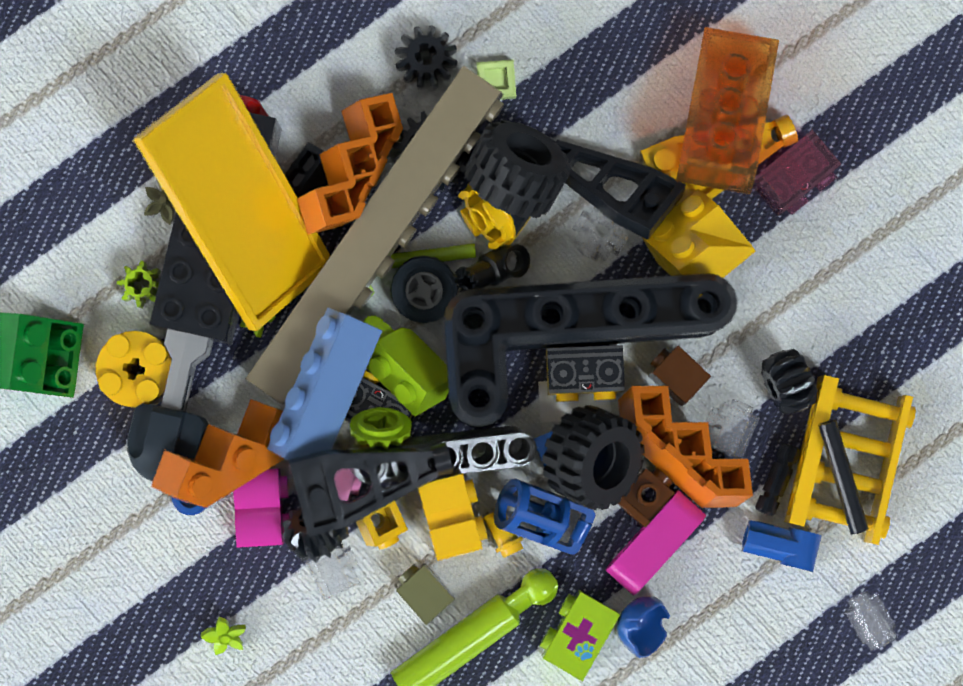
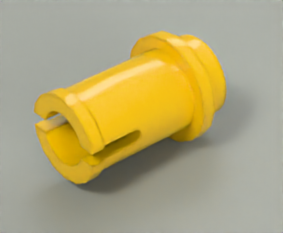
M494 512L483 517L498 546L495 550L497 553L501 552L503 558L523 549L521 541H523L522 537L518 538L517 535L496 527Z

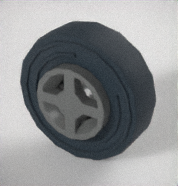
M425 255L410 258L401 264L393 275L390 289L393 304L400 314L411 321L419 323L438 321L445 316L448 304L458 293L457 284L454 283V280H456L453 278L454 273L447 264L438 258Z

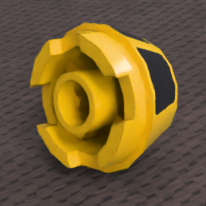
M468 184L467 188L462 190L458 197L462 200L464 199L466 207L460 210V213L475 237L482 234L490 241L488 243L489 249L496 250L502 245H510L531 217L521 218L518 215L513 216L500 209H496L479 197L478 192L474 191Z

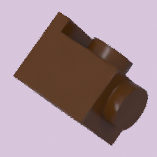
M643 468L638 474L639 478L636 484L633 483L630 487L631 491L627 496L623 495L621 501L617 504L645 528L675 494L669 488L673 481L658 468H655L652 473L647 468ZM648 487L652 488L655 492V498L651 502H645L641 497L642 491Z

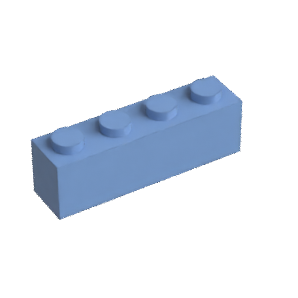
M327 308L325 315L317 324L316 336L310 350L301 361V370L294 387L290 389L286 396L285 408L279 422L271 431L268 450L287 460L324 450H332L382 330L344 313Z

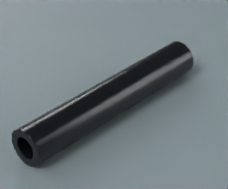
M837 420L820 423L818 427L850 534L865 532L869 530Z

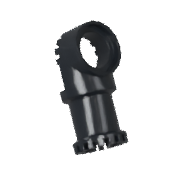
M519 244L502 245L496 250L493 249L479 256L478 261L473 265L456 269L457 271H455L453 278L456 279L454 283L459 284L456 286L457 290L461 288L460 292L471 289H482L489 285L496 286L508 278L522 277L530 267V254L523 245ZM511 251L515 253L517 260L512 271L509 270L506 262L507 256Z

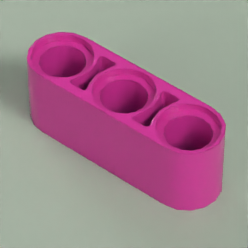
M679 489L674 492L675 494L650 521L649 525L646 528L642 527L605 569L633 596L647 584L706 517V514Z

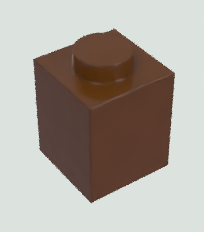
M679 345L671 352L664 348L650 363L655 369L648 375L658 386H668L669 396L680 406L685 405L711 377Z

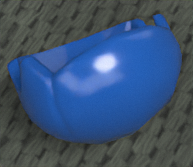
M655 596L634 599L624 608L618 618L617 635L624 647L638 658H646L657 651L667 637V632L662 626L663 618L669 619L670 615L663 602Z

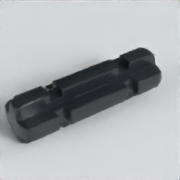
M785 443L780 445L776 455L778 461L773 462L762 489L765 492L759 496L755 508L757 511L768 516L776 514L780 504L777 501L779 497H783L793 473L791 467L797 463L801 452L798 448Z

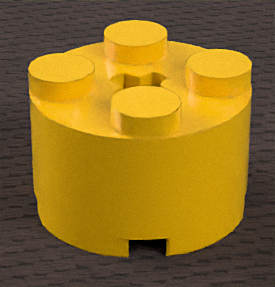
M127 331L112 336L102 347L96 361V377L100 390L115 403L135 408L140 404L156 405L163 400L172 361L164 341L141 331ZM139 361V365L145 367V372L143 375L137 374L135 379V374L130 373L132 365H137Z

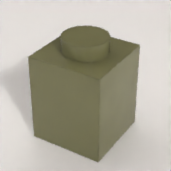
M413 564L397 578L402 585L397 588L396 592L425 625L455 600L454 595L426 564L420 569Z

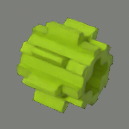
M140 261L139 266L134 270L125 266L124 269L127 273L125 280L117 281L118 285L126 289L122 300L127 302L133 299L140 309H143L146 300L150 299L155 302L159 286L157 279L161 270L158 268L148 270L147 264L144 261ZM143 276V279L149 281L150 284L149 287L143 288L140 294V291L134 288V283L140 282Z

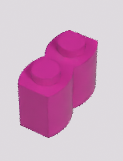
M280 468L266 470L233 491L237 548L284 544L283 534L285 532L282 523L290 519L289 513L283 514L282 499L289 498L288 476H281Z

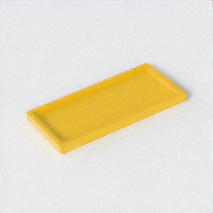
M226 73L216 74L133 138L248 330L258 331L311 285L330 258V254L318 233L307 234L296 194Z

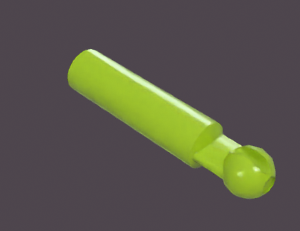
M535 568L528 571L523 577L519 589L508 597L500 594L495 595L390 672L392 678L398 686H436L520 625L519 614L533 604L543 606L550 603L557 594V580L547 569Z

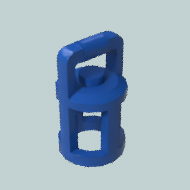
M514 478L503 487L498 496L494 510V523L501 530L573 555L580 550L596 515L594 510L569 498ZM530 495L546 500L547 502L545 503V505H542L537 502L531 501ZM507 506H511L515 510L506 521ZM570 509L581 512V517L578 519L567 543L559 541L569 527ZM521 522L537 526L536 531L520 526Z

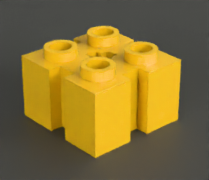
M459 474L429 482L418 488L437 561L482 549L481 541L488 539L483 517H475L471 503L478 502L473 479L465 481L464 474Z

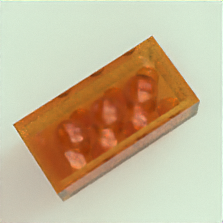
M708 27L704 28L676 177L677 182L751 195L757 173L779 40Z

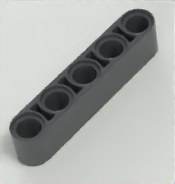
M516 426L410 437L403 440L402 445L396 446L391 444L388 446V448H426L446 442L447 447H449L453 472L441 476L524 466L534 459L537 450L534 439ZM516 438H521L522 446L520 450L514 454H509L508 448L510 443ZM485 442L486 450L484 454L478 458H472L473 447L477 443ZM357 444V445H355V446H354L353 448H351V449H371V448H370L369 444H364V445ZM376 446V447L373 448V449H385V448L382 447V446ZM433 457L427 461L429 468L435 466ZM397 462L380 464L377 467L379 482L388 483L406 480L409 476L408 467H398ZM350 469L359 481L371 484L370 476L366 471Z

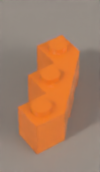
M393 93L358 100L341 111L350 141L337 144L319 154L329 186L314 189L297 198L308 235L341 227L360 218L366 206L365 201L372 187L376 185L388 161L387 156L393 144L397 142L403 130Z
M631 386L618 399L620 417L634 423L637 426L636 430L641 432L643 439L640 444L644 445L645 451L643 455L669 477L701 508L737 507L753 496L749 460L713 459L708 422H672L668 386Z
M250 399L237 434L208 424L195 460L165 450L151 487L176 499L205 508L209 507L285 459L267 449L270 443L271 431L279 422L283 411Z

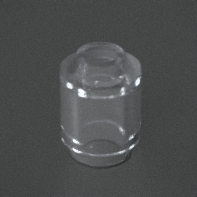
M864 591L847 601L850 607L844 612L862 644H867L870 651L879 649L897 638L894 631L896 625L878 594L870 596L868 591Z

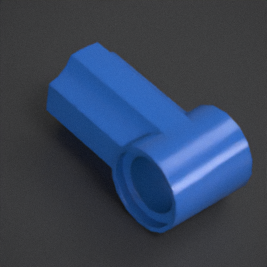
M749 520L744 532L741 551L781 561L780 564L813 572L822 535L791 527L787 530L771 524Z

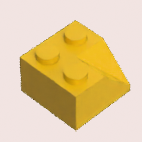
M700 189L685 198L682 203L670 211L649 240L642 237L657 263L671 276L707 273L724 278L756 252L754 247L720 206Z

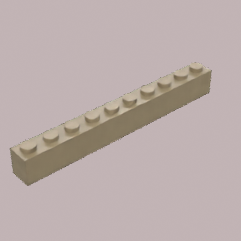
M463 65L366 204L360 218L355 220L245 378L281 405L285 404L286 396L290 389L294 387L300 373L301 361L310 350L316 336L317 324L325 315L327 308L349 316L355 307L360 310L364 307L373 294V291L369 289L372 282L377 276L383 279L395 262L391 255L398 245L404 248L412 239L417 230L412 225L419 215L422 214L426 217L439 199L434 194L442 182L448 186L460 169L456 162L465 151L470 154L476 147L481 137V134L478 133L479 129L486 120L492 123L502 110L504 103L500 99L504 94Z

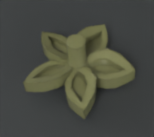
M145 187L147 196L153 202L146 207L144 216H154L160 213L163 220L171 226L174 218L173 210L176 209L164 189L162 188L159 191L153 187Z

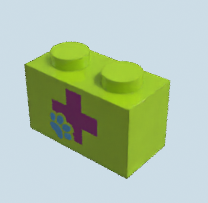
M578 590L575 596L570 593L568 594L558 614L563 616L557 629L550 626L539 647L545 649L542 653L544 660L583 682L620 614Z

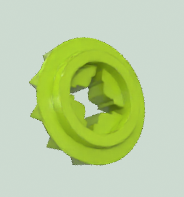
M386 407L370 408L356 414L351 419L350 436L356 438L357 444H369L371 449L376 446H382L387 449L391 444L396 446L402 445L403 440L410 438L412 424L409 417L400 411Z

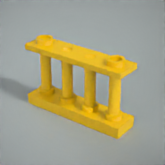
M827 375L819 376L816 384L817 400L816 403L811 405L784 522L804 527L806 520L811 521L812 518H818L848 526L843 509L816 503V499L811 498L815 483L820 484L821 481L835 484L831 467L825 466V462L820 461L824 444L818 424L829 421L832 410H837L840 407L892 420L887 442L840 431L845 448L884 457L879 479L852 473L858 490L875 494L870 516L865 515L869 530L866 531L864 542L879 545L880 538L885 539L889 530L890 517L886 516L905 430L912 427L915 418L916 407L911 406L913 397L908 395L898 396L896 406L842 393V389L837 388L839 378Z

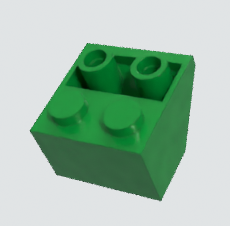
M0 312V389L74 398L84 324L20 313Z

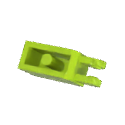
M376 315L367 316L364 319V323L382 330L367 366L372 375L414 417L445 400L449 393L447 364L413 330L401 327L394 331L380 317Z

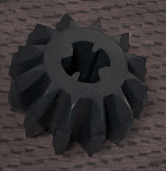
M417 26L414 28L415 39L413 40L410 36L404 34L401 40L406 47L395 48V55L402 58V60L395 64L397 71L408 70L403 77L404 82L407 84L418 77L417 89L423 90L425 80H430L432 88L437 89L439 87L437 76H440L445 81H449L451 74L446 68L452 69L457 67V60L449 57L457 52L455 44L445 45L449 39L448 33L444 32L435 38V26H429L427 35L422 36V31ZM429 51V56L432 53L435 54L432 56L431 64L424 65L423 60L420 63L418 62L421 59V52Z
M794 348L779 351L762 361L761 374L764 378V385L768 390V396H771L774 406L784 415L798 413L816 403L817 388L814 384L815 379L804 357Z
M301 507L298 510H290V519L282 523L286 545L302 561L311 559L317 563L321 556L324 555L331 558V552L334 549H343L342 540L349 537L348 527L309 537Z

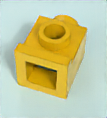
M396 501L356 521L366 546H378L379 550L394 545L399 541L398 535L408 531ZM375 513L380 517V523L377 527H374L371 516Z

